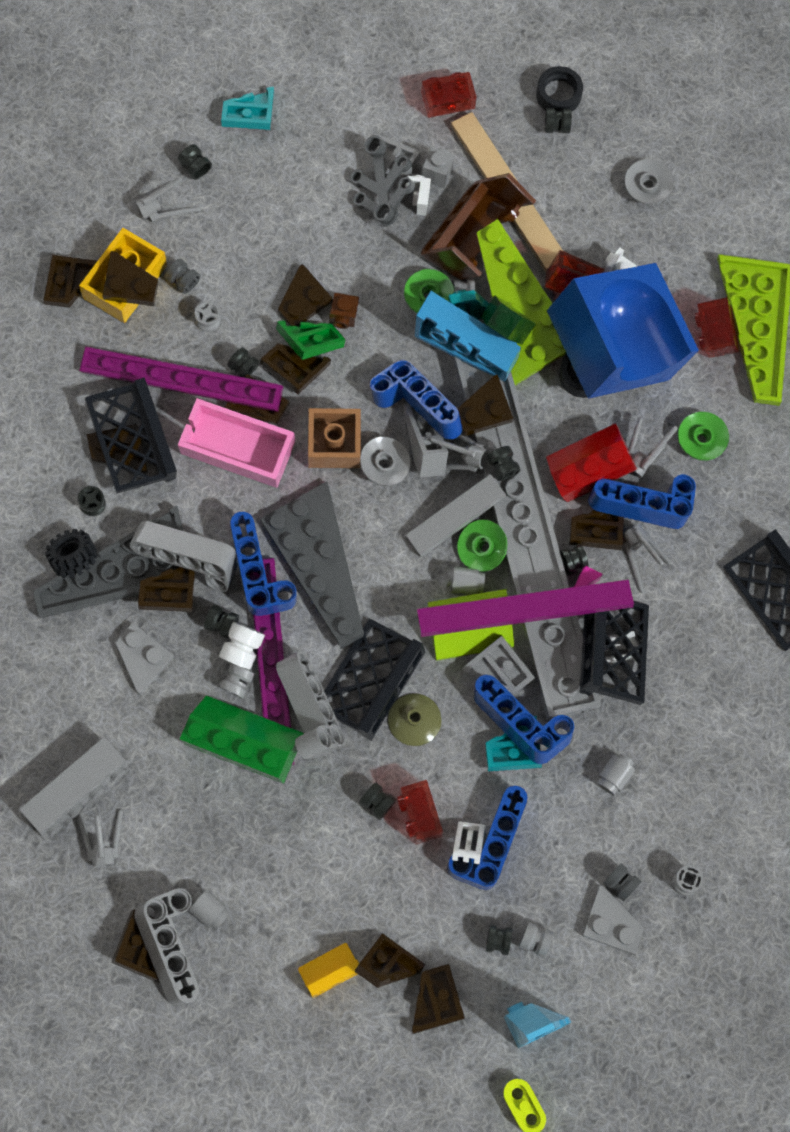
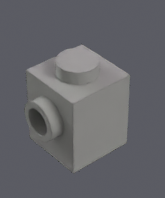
M431 147L423 165L422 176L431 178V184L445 189L453 169L454 154L443 148Z

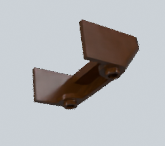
M510 173L478 180L466 190L423 247L421 255L430 263L460 280L480 277L482 272L476 267L478 261L475 259L481 250L477 232L497 219L501 224L507 221L509 223L513 222L520 214L518 210L521 207L533 205L536 200Z

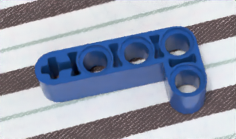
M405 360L397 361L371 379L370 389L374 402L378 407L388 408L404 398L443 438L455 439L462 433L458 409L410 362Z
M681 474L674 478L667 493L609 479H601L595 483L588 497V503L592 509L599 512L667 528L679 529L685 525L692 514L696 483L690 476Z
M247 512L235 513L230 521L231 533L249 612L256 616H263L292 609L297 602L295 585L287 580L267 583L254 519ZM240 524L245 525L247 536L242 537ZM246 547H251L255 550V552L249 556L243 555L241 553V551ZM250 572H257L260 574V577L257 580L252 581L249 580L246 576ZM282 591H287L292 596L288 600H282L278 597V594ZM261 596L266 601L260 606L254 605L252 600L255 597Z
M482 675L476 680L474 689L476 704L534 763L545 764L570 744L575 727L570 717L557 715L542 726L495 677ZM506 707L510 709V712H501L499 708ZM526 726L529 730L522 732L517 727ZM561 728L567 733L558 734L555 730ZM541 744L546 746L547 750L540 751L535 746Z
M510 786L504 792L482 849L480 864H475L474 859L469 858V862H466L467 870L460 873L454 870L452 865L454 860H452V856L450 857L447 870L452 878L482 890H489L495 886L527 803L528 796L522 787ZM515 794L518 796L519 802L516 803L513 812L507 811L511 803L510 798ZM502 819L510 821L512 829L510 831H502L498 827V821ZM493 844L499 845L503 853L499 857H493L490 855L488 847ZM481 870H488L492 873L493 880L485 883L480 880L478 873Z

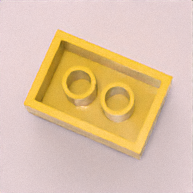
M122 228L79 286L84 300L125 324L139 304L103 299L102 295L111 251L117 252L157 279L167 267V261L164 251L127 229Z

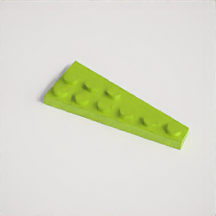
M497 219L477 232L492 299L495 295L536 323L522 345L517 343L521 350L519 358L511 370L514 385L516 386L567 353L547 313L552 302Z
M718 255L717 261L754 403L780 406L782 402L790 305V264Z

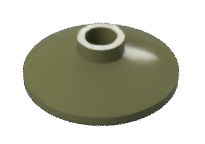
M408 694L402 696L393 704L388 715V725L393 736L401 743L409 746H421L432 741L438 734L441 727V713L436 703L429 697L421 694ZM412 714H418L420 716V720L418 722L411 721L410 716Z

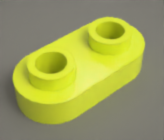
M522 1079L509 1081L503 1089V1098L518 1127L523 1132L542 1131L546 1124V1115L530 1085ZM518 1088L522 1091L520 1099L513 1098V1089ZM528 1114H533L536 1117L534 1125L527 1124L526 1117Z

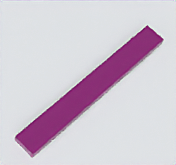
M86 346L79 369L81 373L135 383V380L145 377L146 383L150 387L278 412L284 388L283 385Z
M274 558L262 559L267 583L277 582ZM250 572V580H257L260 574ZM258 596L252 600V603L260 606L266 600ZM280 612L263 616L253 615L254 629L265 634L261 646L256 649L263 718L291 728L288 695L276 669L277 663L284 659Z
M628 579L417 609L421 637L633 608L634 601Z

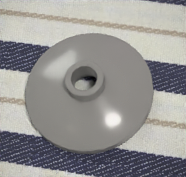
M644 159L635 162L629 167L624 183L628 194L635 201L646 205H654L663 202L670 196L674 187V178L669 168L663 163L652 159ZM650 183L652 188H647L644 184Z
M377 437L370 440L363 447L360 454V466L364 475L371 482L380 486H394L402 482L409 473L410 456L406 448L399 441L390 437ZM379 462H385L387 464V468L381 467L379 465Z

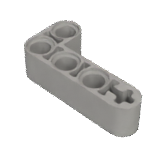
M150 521L140 522L129 545L135 553L141 556L205 574L206 584L218 592H226L237 570L236 552L230 545Z
M299 650L278 662L276 665L278 675L304 732L303 735L295 740L296 749L301 757L307 760L322 757L344 745L343 732L308 655Z
M177 888L140 904L135 910L136 923L166 999L170 1004L177 1007L193 1002L199 995L198 983L172 921V918L186 912L191 907V895L182 888ZM172 897H175L178 900L179 909L173 907L171 902ZM147 907H151L154 910V919L148 916ZM158 933L165 937V945H161L158 942ZM169 959L173 960L176 965L175 972H172L168 967ZM180 976V980L174 981V978ZM184 989L185 994L181 996L179 990Z

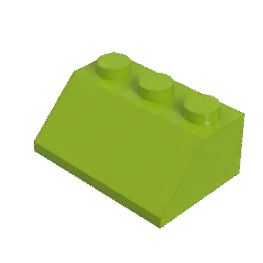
M503 589L432 601L427 603V608L506 597L507 591ZM512 624L431 636L436 661L481 653L501 636L506 639L512 648L514 647Z

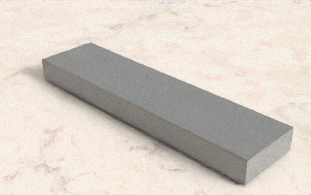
M490 474L414 528L406 536L420 556L423 557L504 499L506 494Z

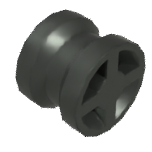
M242 347L231 356L227 367L231 370H236L239 377H245L246 374L251 375L257 369L259 360L256 357H251L248 350Z
M87 486L80 491L78 502L82 512L88 516L100 515L106 507L103 492L95 486Z
M580 543L574 545L573 549L568 550L564 548L560 550L563 566L568 575L574 573L576 569H583L585 566L589 567L586 552Z
M490 924L486 952L492 953L495 950L500 951L502 955L508 956L512 928L500 929L496 925Z

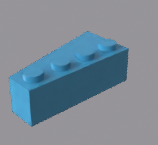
M430 291L416 315L414 337L492 376L498 374L499 379L504 382L519 358L521 347L516 342L506 339L433 291Z

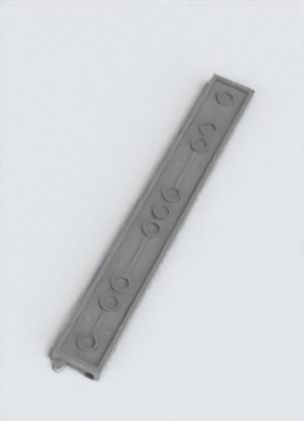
M452 356L465 402L493 376ZM510 372L506 381L500 380L514 418L513 422L474 433L473 437L475 442L485 445L489 453L497 448L510 446L514 453L512 459L519 464L521 469L517 475L504 481H497L494 475V466L490 465L489 461H487L486 466L482 469L484 478L491 474L506 494L504 499L492 506L496 524L503 529L507 537L508 546L505 560L514 594L521 595L569 588L513 377ZM577 615L522 623L547 720H551L557 715H568L582 711L584 713V711L599 709L601 703L598 693L593 692L590 695L579 693L583 636Z

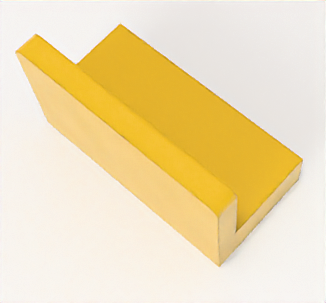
M343 943L298 968V971L313 999L356 976L355 969L359 962L355 959L348 944Z

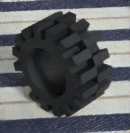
M72 529V533L66 530L62 536L59 533L56 535L57 539H51L49 541L51 545L46 546L45 556L56 575H61L62 578H66L67 575L73 578L75 573H78L79 576L82 575V570L88 571L90 569L89 564L94 565L96 562L94 558L98 556L97 549L89 534L81 529L79 532L77 529Z

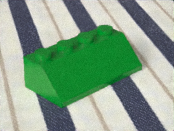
M206 695L190 714L179 740L188 747L284 784L298 752L295 740L304 733Z

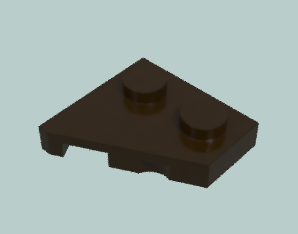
M52 255L43 299L44 304L70 308L81 294L79 285L96 264L97 260Z
M301 264L278 307V313L289 326H300V322H306L332 303L333 298L310 271Z
M498 374L489 379L458 408L464 436L512 423L514 419Z
M382 933L358 964L355 972L376 988L420 974L426 964Z
M446 964L422 971L412 1026L413 1034L464 1020V1013L450 965Z

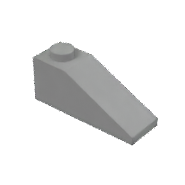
M404 403L413 461L419 477L445 475L448 450L446 447L430 441L432 437L444 441L443 437L409 403Z

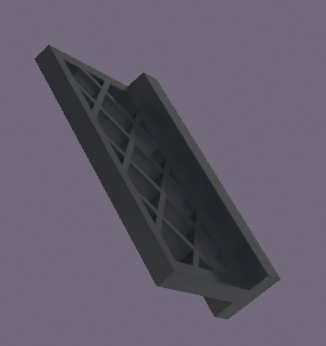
M145 377L135 380L134 384L85 397V402L116 494L163 480L168 482L176 479L177 470ZM131 392L134 401L130 408L117 402L120 395ZM102 400L110 404L106 414L103 415L94 410L92 403ZM114 407L127 413L122 423L108 417ZM130 415L141 420L142 424L138 432L125 426ZM97 417L100 418V419H102V421L100 422V424H99V422H98ZM105 422L118 427L113 439L102 434L101 429ZM122 430L135 436L129 447L116 441ZM138 438L149 443L150 448L146 455L133 449ZM105 441L110 443L108 448L106 446ZM113 445L126 451L121 462L110 457L109 452ZM130 453L143 459L138 470L124 464ZM147 461L157 467L159 474L149 477L141 473V470ZM121 468L134 474L130 483L119 484L117 476Z
M775 529L757 544L724 565L723 568L783 650L787 651L790 649V642L786 643L780 632L782 625L790 626V622L782 621L784 608H790V604L785 603L787 590H790V585H788L790 579V548ZM765 546L771 553L770 563L754 561L756 551ZM750 555H752V559H751V560H747V559H746L747 557H749ZM773 559H775L779 565L773 564ZM738 563L750 564L749 577L737 576L732 567ZM753 565L769 568L767 581L751 579ZM772 568L785 572L787 575L785 584L770 582ZM741 581L747 582V588L743 585ZM750 583L766 585L764 599L751 596L749 593ZM769 586L784 589L782 602L767 600ZM757 602L763 603L762 609L757 604ZM766 604L781 606L779 620L768 619L765 615ZM773 624H778V631Z
M634 601L633 608L618 609L620 613L615 617L609 611L584 614L579 693L590 695L594 692L638 705L643 704L645 701L649 605ZM628 610L640 611V622L636 624ZM621 615L630 626V629L625 633L616 622V619ZM609 624L618 635V638L614 641H611L606 634V626ZM631 631H635V635L639 639V646L636 648L626 636ZM619 640L623 642L629 651L624 657L614 645ZM606 649H609L617 660L611 666L604 657ZM630 655L638 664L637 671L635 672L632 671L625 661ZM618 664H620L628 676L622 682L613 670ZM606 673L616 685L612 689L603 686V675ZM631 680L636 687V695L630 694L624 686L627 681Z
M369 618L363 628L364 636L354 642L324 692L327 699L340 695L342 707L332 709L337 721L372 741L426 652L423 643L416 639L410 640ZM372 627L382 632V641L368 644L366 636ZM401 642L406 645L402 653L391 656L388 644ZM385 645L388 657L373 661L370 649ZM367 650L370 662L355 666L353 661L355 654ZM390 662L391 671L389 675L377 678L374 666ZM372 668L374 679L359 683L356 671ZM353 673L356 684L341 688L339 680L342 675ZM376 685L378 691L376 696L364 700L361 688ZM358 690L361 702L345 705L343 693ZM362 707L364 715L359 724L349 720L347 711Z

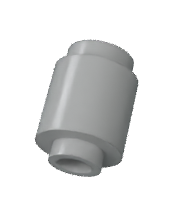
M454 567L453 572L448 571L446 587H451V593L473 595L483 593L485 573H479L477 569Z
M620 754L619 757L613 755L599 774L600 779L597 784L615 796L617 791L621 792L635 772V769L632 767L634 762L623 754Z
M205 890L203 894L197 891L191 898L192 903L189 912L208 928L212 927L214 930H217L230 914L226 910L227 906L208 890Z

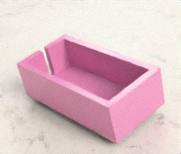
M197 398L188 418L190 425L186 424L178 443L180 453L278 488L296 442L294 432Z

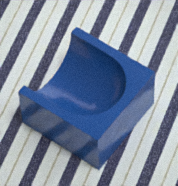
M656 263L574 278L547 310L588 399L668 381L699 351Z

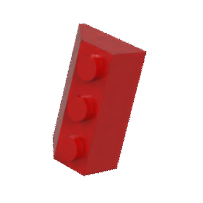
M616 423L546 456L551 475L561 497L566 502L591 492L598 480L609 479L614 481L637 470Z

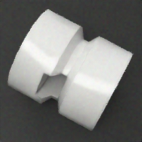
M233 622L228 632L231 642H224L219 657L251 670L256 658L253 649H258L261 646L265 634L240 623Z

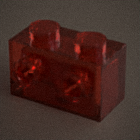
M456 72L450 76L431 77L422 81L421 94L428 118L475 109L477 97L470 72Z
M559 250L546 270L544 287L554 292L562 293L574 278L605 273V269Z
M728 297L697 304L699 312L695 313L697 327L702 329L703 336L699 337L701 351H705L709 358L739 352L732 307Z
M427 780L401 787L400 796H397V802L400 811H405L408 822H405V828L408 837L414 838L416 845L442 837L443 829Z

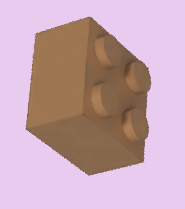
M309 408L308 468H360L361 409Z

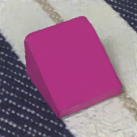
M585 566L580 572L574 587L595 584L601 579L603 574Z

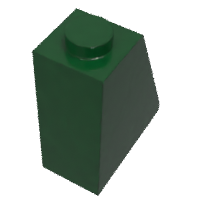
M496 295L481 315L486 325L506 339L521 345L536 325L535 322Z

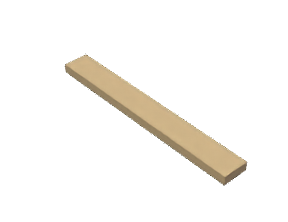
M473 112L451 122L453 131L484 178L510 173L515 178ZM534 205L521 207L518 210L520 214L513 223L550 280L553 281L571 272L573 265Z

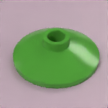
M420 270L411 275L405 284V301L414 312L418 313L426 300L424 297L426 293L433 291L448 301L449 294L454 293V286L448 276L438 270Z
M695 412L687 416L680 424L678 441L682 450L687 455L697 460L707 461L719 457L725 451L729 443V431L724 421L715 414ZM704 436L706 442H700L697 437Z
M490 520L474 521L467 525L459 536L457 544L458 555L463 564L469 569H477L479 572L490 571L503 561L507 552V537L503 529L495 522ZM488 543L489 548L484 552L482 546Z

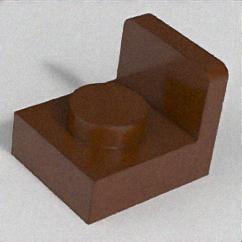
M334 293L329 323L334 324L335 327L340 329L354 327L359 296Z

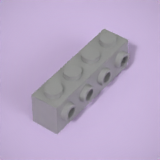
M103 737L19 810L43 838L48 835L51 837L63 827L62 823L67 818H74L84 809L83 805L89 799H97L105 791L104 787L110 781L116 782L126 773L125 768L128 767V764L112 744Z

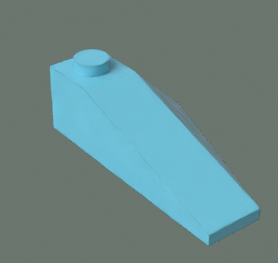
M523 1002L507 1008L509 1014L504 1016L518 1048L571 1023L567 1016L532 1003L524 1006Z

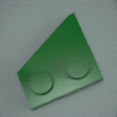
M277 321L276 330L302 360L343 348L346 339L333 324L300 322V326H286L285 321Z

